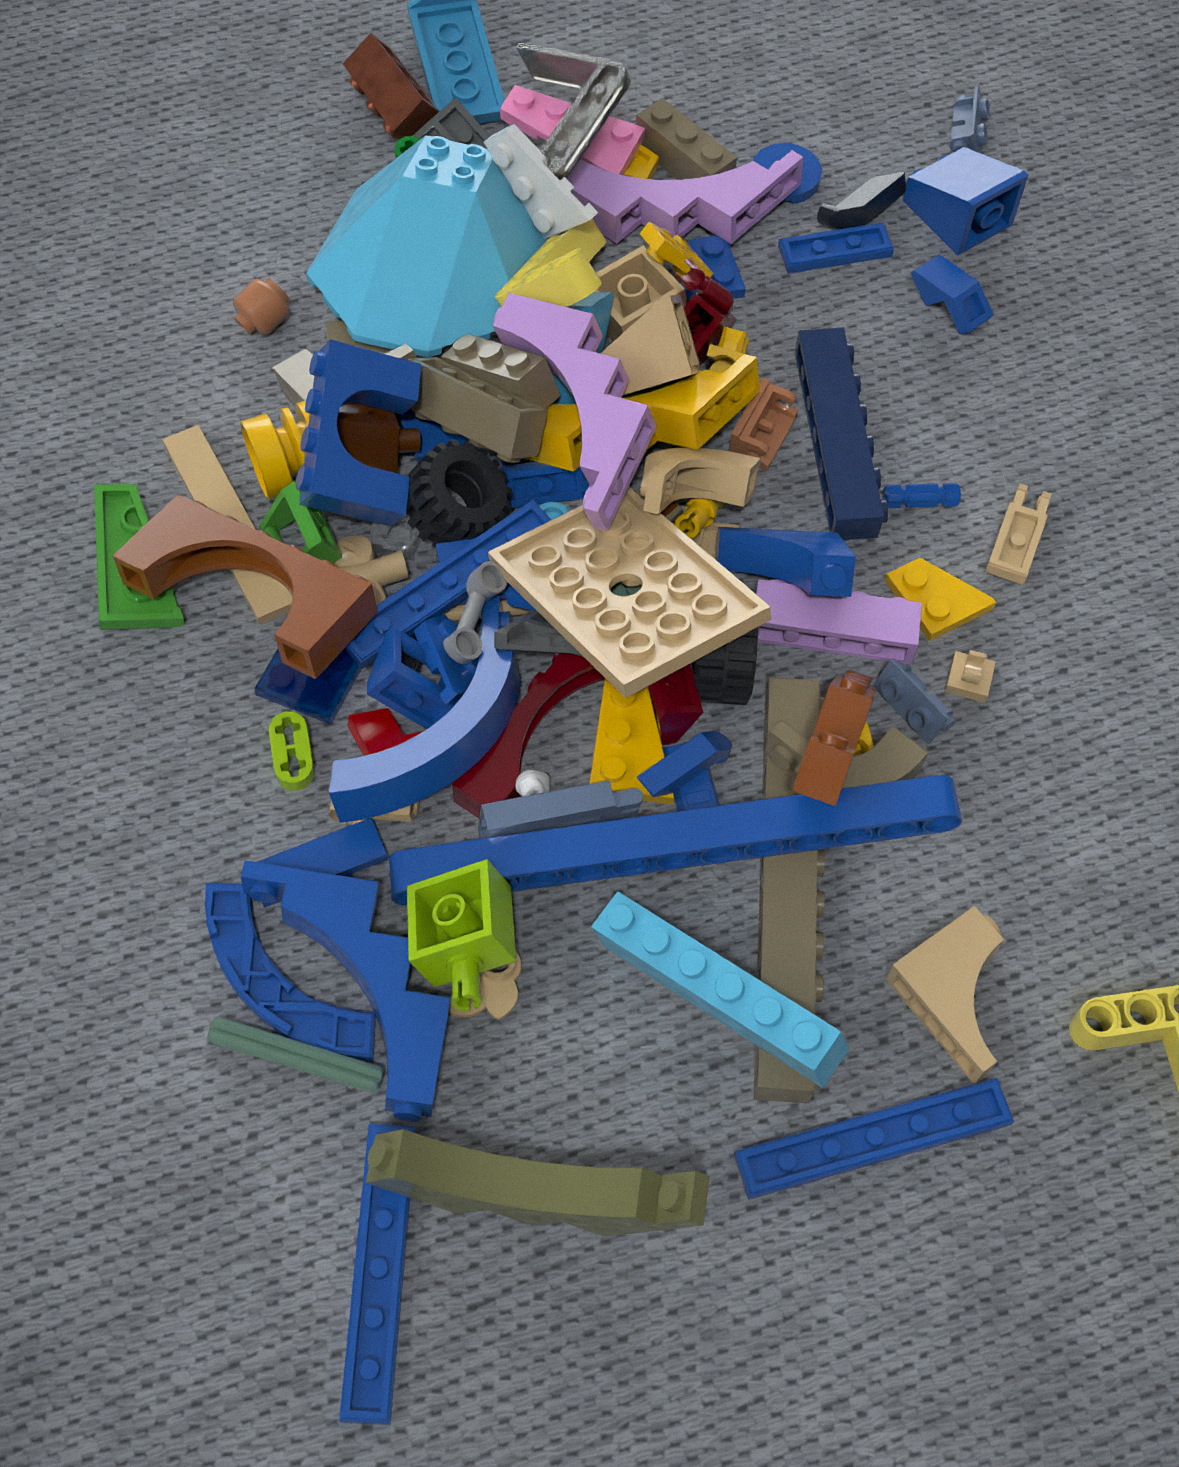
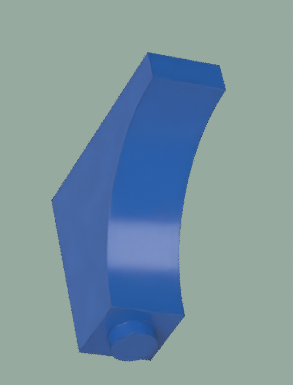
M718 527L715 560L728 571L758 574L783 580L804 589L809 595L851 597L856 556L838 533Z

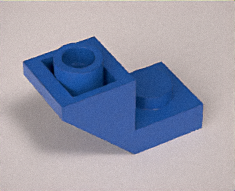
M942 255L933 257L910 272L925 306L942 301L945 302L959 335L972 331L994 316L979 281Z

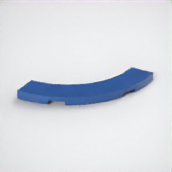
M206 883L205 911L213 950L224 975L245 1005L265 1024L286 1038L358 1060L373 1061L375 1013L343 1009L320 1000L316 1001L295 988V985L280 973L264 952L253 922L252 898L248 894H243L242 884Z

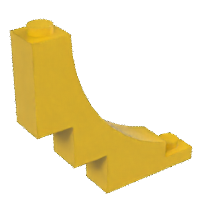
M743 354L723 373L703 370L673 385L641 395L623 398L648 405L657 427L646 451L657 441L695 450L702 447L761 392L757 357ZM551 404L546 408L548 412L538 456L524 457L522 459L574 472L580 466L582 452V427L577 404Z

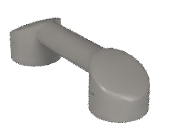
M484 562L469 575L466 583L469 598L456 631L443 641L447 654L458 663L468 664L481 654L482 641L474 629L483 605L504 590L507 585V581L495 562Z

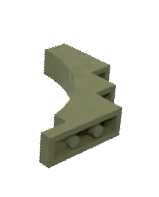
M402 1129L375 1135L374 1143L368 1153L369 1168L366 1183L453 1213L461 1214L488 1210L530 1225L564 1222L601 1236H615L704 1226L710 1176L696 1170L660 1175L644 1168L587 1167L525 1160L445 1143Z

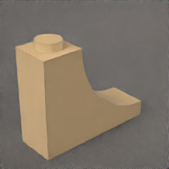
M975 906L895 962L886 978L973 1084L986 1077L997 1063L983 1041L976 1021L974 1009L975 985L981 968L997 953L1004 941L995 921L988 915H982Z

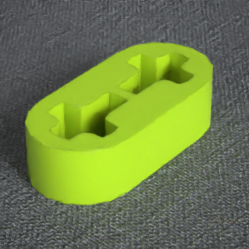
M285 711L276 715L269 724L273 766L278 783L284 789L299 791L310 785L314 778V764L309 732L305 719L300 714ZM292 726L294 730V744L292 745L286 744L283 734L285 731L284 727ZM291 757L297 758L298 766L301 768L299 769V776H290L289 758Z

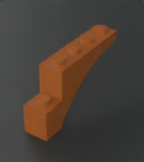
M848 670L846 675L838 674L830 683L813 735L809 739L792 789L793 792L836 806L878 687L870 685L872 677Z

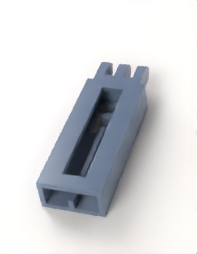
M608 780L482 804L478 831L480 839L634 818L638 815L643 794L636 788L612 792Z

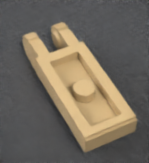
M1020 483L1013 502H1010L985 572L1024 585L1048 517L1046 510L1052 494L1043 491L1036 503V510L1024 507L1022 504H1024L1027 497L1028 486Z

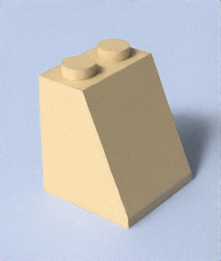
M669 295L661 298L600 353L621 360L630 380L623 395L702 371L682 298L679 295Z

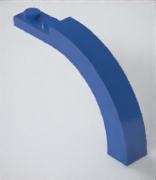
M500 595L494 596L483 605L480 638L482 641V652L479 655L474 677L461 699L445 716L424 732L397 746L362 757L333 761L329 795L340 823L387 814L429 797L466 773L498 740L513 714L521 681L513 650L494 648V632L512 623L510 611L504 612Z

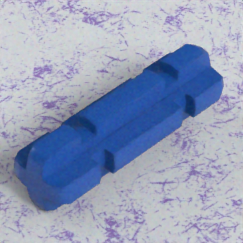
M943 483L942 487H938V484H906V488H901V484L886 485L883 490V499H886L888 508H901V504H905L906 508L938 507V503H942L943 507L958 506L961 500V489L957 483Z

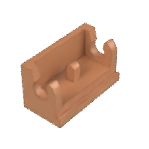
M762 378L760 382L761 392L748 403L731 434L729 451L761 458L759 468L768 471L798 415V410L790 405L783 404L779 400L794 404L797 399L795 394L769 383L770 380Z

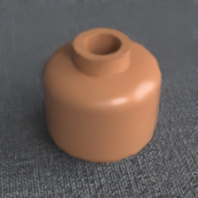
M270 278L266 281L254 279L233 301L234 308L238 312L234 320L250 335L254 331L261 335H269L289 315L287 303L290 299Z

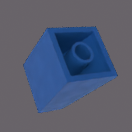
M963 147L952 154L942 156L937 162L924 169L914 171L906 182L907 186L903 202L958 256L1013 225L1028 174L1022 169Z

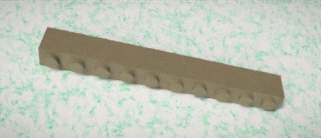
M769 677L765 695L762 800L796 795L788 789L793 773L790 770L779 768L765 750L770 731L781 720L809 741L813 735L825 697H820V681ZM812 850L760 858L757 979L815 1015L816 1002H822L824 977L823 975L816 974V959H822L824 952V933L817 932V917H823L825 893L824 891H817V877H823L825 851ZM755 1045L753 1100L809 1104L814 1090H821V1087Z

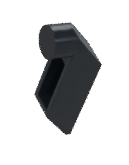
M905 172L872 177L839 204L823 203L817 213L818 222L836 229L866 225L905 193Z

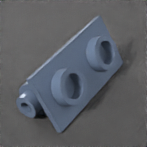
M975 84L974 95H961L954 102L953 127L950 139V149L953 153L963 147L981 153L982 145H987L988 143L987 127L984 121L990 119V105L988 98H982L979 84Z
M890 659L873 686L878 687L877 692L928 745L941 729L945 732L955 724L956 720L952 717L954 712L951 708H947L934 694L928 695L925 692L928 687L911 671L912 668L909 664L903 665L900 661L896 662L894 659Z

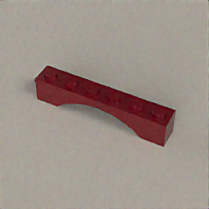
M555 652L550 667L545 673L540 671L534 676L528 686L527 695L520 703L516 702L513 714L495 744L473 767L451 783L454 803L479 818L482 804L521 797L515 787L516 779L521 773L522 760L529 740L542 719L559 702L577 690L605 680V677L583 656Z

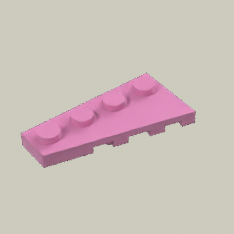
M514 85L500 108L501 120L510 125L515 124L522 132L536 140L540 138L545 139L552 144V149L564 156L567 152L591 165L620 175L625 174L645 138L644 127Z

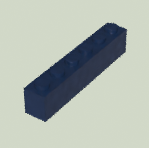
M844 327L799 330L795 348V359L829 532L838 533L843 540L878 538L882 523H886L888 520V505L886 499H880L879 495L881 473L879 467H874L872 462L874 440L872 435L866 434L867 408L865 403H860L859 401L861 381L859 373H853L852 342L847 343Z

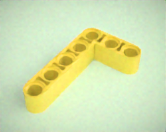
M593 218L549 237L495 295L499 305L502 307L508 294L512 293L568 307L596 291L602 285V281L589 262L607 241Z
M1179 985L1096 997L1088 1000L1072 1018L1069 1026L1070 1035L1079 1047L1086 1050H1101L1162 1040L1179 1091V1014L1174 1008V1005H1179ZM1130 1011L1140 1013L1144 1017L1146 1025L1137 1023L1132 1018ZM1086 1018L1097 1020L1101 1024L1103 1032L1093 1030L1088 1025Z

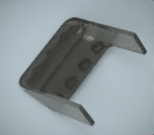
M519 42L516 48L533 79L580 88V92L540 149L547 159V168L561 180L564 177L567 178L580 161L629 88L631 78L625 65L620 61Z

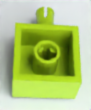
M488 859L407 886L409 962L434 987L452 982L451 1004L455 1009L470 1011V998H472L473 1007L475 1009L478 1008L482 1003L479 973L516 962L511 886Z

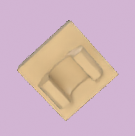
M972 650L969 651V654L955 651L945 692L985 703L989 694L996 661L986 659L987 654Z

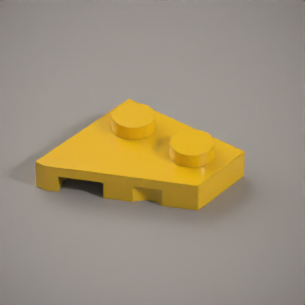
M920 557L887 573L884 580L896 597L922 603L920 630L929 642L993 610L996 601L991 596Z

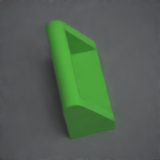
M293 481L280 491L259 525V529L269 534L272 538L283 542L278 531L296 520L306 542L302 551L315 558L327 560L334 564L343 555L321 510L299 505L301 491L296 489V481Z

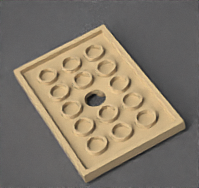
M630 487L626 491L608 532L594 528L583 510V505L488 552L489 561L497 564L505 580L625 698L771 620V607L661 513L658 515L643 511L645 499ZM618 582H622L626 586L642 585V588L637 593L630 596H618L610 591Z

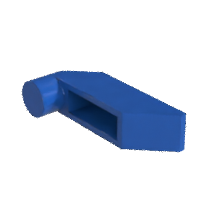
M702 732L638 775L637 779L652 797L672 794L712 765L727 761L732 749V743L720 732Z

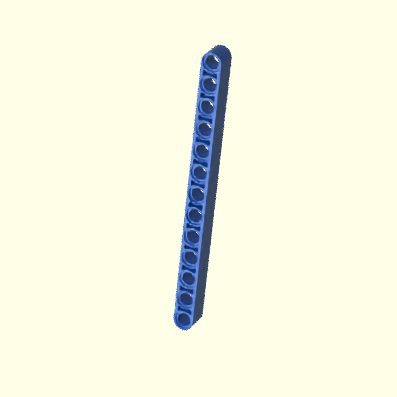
M938 775L842 788L836 806L799 794L404 849L389 856L391 900L399 905H407L408 885L486 859L492 863L509 883L511 891L515 892L942 833L960 826L962 817L953 778Z

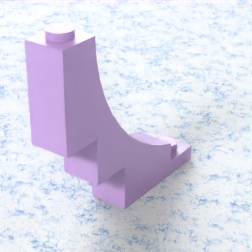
M790 151L780 161H775L769 170L752 161L720 174L684 180H653L624 176L606 171L575 157L565 166L559 168L554 175L559 180L565 177L574 186L571 193L583 206H586L588 203L593 206L598 212L593 217V220L601 233L615 243L620 242L640 224L646 226L648 222H651L660 228L668 230L672 234V238L676 234L683 237L699 224L732 244L801 185L803 156Z
M509 293L503 306L495 314L493 328L502 344L544 356L550 370L566 385L574 396L582 427L580 468L590 485L584 495L583 510L594 528L608 532L657 425L648 405L622 398L630 380L621 360L596 353L603 335L594 314Z

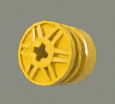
M306 401L295 404L298 422H295L288 407L280 408L282 427L277 429L266 413L240 421L242 435L254 472L268 502L275 500L280 491L293 482L292 475L298 473L300 467L304 466L305 452L301 451L300 444L304 429L309 424L310 414L305 412Z

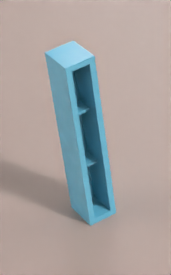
M618 891L591 926L603 946L821 1088L825 1086L849 1051L841 1031Z

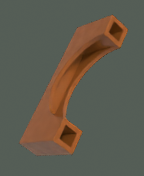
M179 494L113 555L123 584L152 599H155L163 591L181 580L213 570L243 569L262 573L277 580L293 595L290 611L281 627L274 634L282 663L314 679L329 666L378 613L372 583L360 575L354 576L337 568L327 560H320L303 552L295 545H287L272 538L262 530L250 528L232 516H224L209 509L202 502H194Z

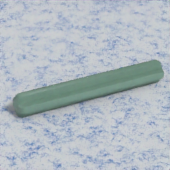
M214 1018L208 1031L207 1037L213 1044L371 1093H377L384 1080L385 1072L381 1066L225 1018Z

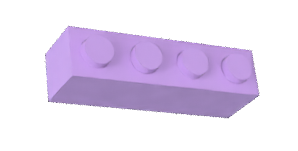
M758 579L756 595L771 607V620L758 627V642L883 661L894 659L896 662L912 664L919 643L922 603L912 602L901 597L884 598L870 596L860 591H853L851 597L809 595L804 589L782 580L774 579L767 581Z

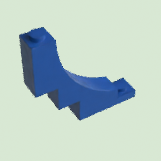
M245 860L241 874L243 894H248L252 899L260 902L270 903L276 901V899L282 900L283 923L304 933L329 951L353 976L367 997L377 1018L386 1053L388 1081L385 1111L393 1112L394 1117L405 1121H420L421 1116L431 1117L451 998L407 991L411 970L408 956V938L372 932L379 898V882Z

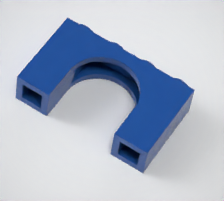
M330 339L319 352H314L310 362L309 373L314 376L313 389H310L305 402V412L309 413L310 416L308 427L304 429L300 444L301 451L305 452L304 466L300 467L296 478V489L301 491L299 505L392 526L406 515L410 477L369 467L354 459L346 451L339 438L337 416L340 407L348 404H364L403 415L418 401L421 364Z

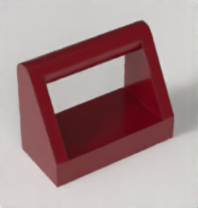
M690 664L648 686L663 746L676 744L704 713L698 691L694 685Z

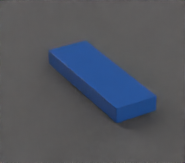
M883 222L781 238L778 243L787 274L889 258L893 256L894 251Z
M368 818L367 820L260 860L258 863L348 876L388 860V857L372 818ZM276 899V901L274 902H262L263 907L266 908L276 903H279L282 900Z

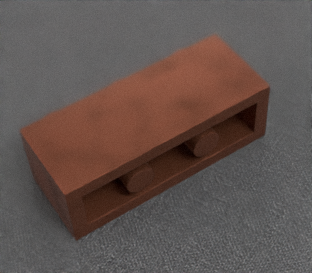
M372 33L344 61L343 66L351 75L348 81L360 94H365L368 97L365 101L366 105L378 117L382 116L385 121L382 126L394 139L398 140L400 137L413 136L440 112L393 50Z

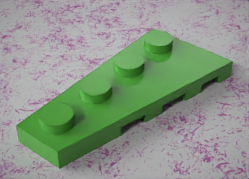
M94 484L99 630L184 626V618L175 600L172 586L155 599H152L124 585L115 564L113 555L149 522L136 484Z

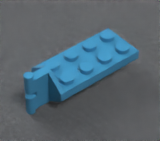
M412 0L407 3L408 17L429 97L435 106L441 111L456 97L479 124L500 121V108L505 100L477 0Z

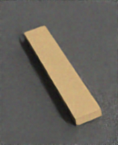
M199 425L162 439L170 459L194 502H202L209 509L224 516H232L240 523L255 529ZM230 569L259 625L289 613L293 597L290 591L280 582L262 573L243 569Z

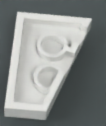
M515 124L493 134L484 141L492 159L501 169L514 194L520 199L533 224L540 231L544 239L585 223L598 213L590 203L586 206L582 205L571 193L574 186L565 177L559 180L547 168L546 157Z

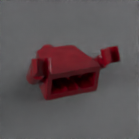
M685 259L684 262L690 267L689 272L684 276H680L675 272L674 276L687 290L697 289V293H694L684 309L701 365L709 359L707 357L709 345L719 346L724 327L732 328L735 325L737 319L731 314L734 299L729 290L709 276H705V273L691 259Z

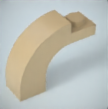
M673 448L654 452L648 455L645 461L640 488V496L645 497L643 511L659 515L671 502L684 498L711 499L744 507L754 497L761 458L707 448H699L698 450Z

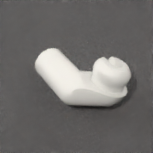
M526 770L519 774L515 787L522 797L550 792V777L545 772Z

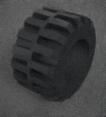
M458 440L449 441L446 445L442 442L432 450L430 449L407 475L410 477L406 514L409 515L410 519L407 523L411 529L415 527L420 532L418 537L423 541L426 539L432 541V547L436 548L437 543L477 538L507 517L506 514L511 510L512 503L509 499L512 497V489L506 486V483L509 481L506 473L500 472L498 469L500 464L496 459L492 461L487 457V451L482 448L479 450L474 449L472 443L464 442L461 446ZM446 487L459 494L466 507L455 501Z
M758 627L692 662L691 670L694 677V685L701 702L746 705L753 692Z

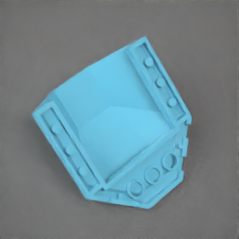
M424 136L355 190L306 272V276L312 287H318L322 292L323 301L335 317H341L345 322L347 332L354 341L392 350L407 344L414 350L415 355L432 357L442 354V347L454 344L457 339L467 334L487 340L490 339V333L495 332L493 328L495 314L501 307L495 299V295L549 238L544 239L540 231L535 227L530 215L520 199L514 194L511 185L499 166L492 159L488 149L477 144L467 145L449 141L440 136Z

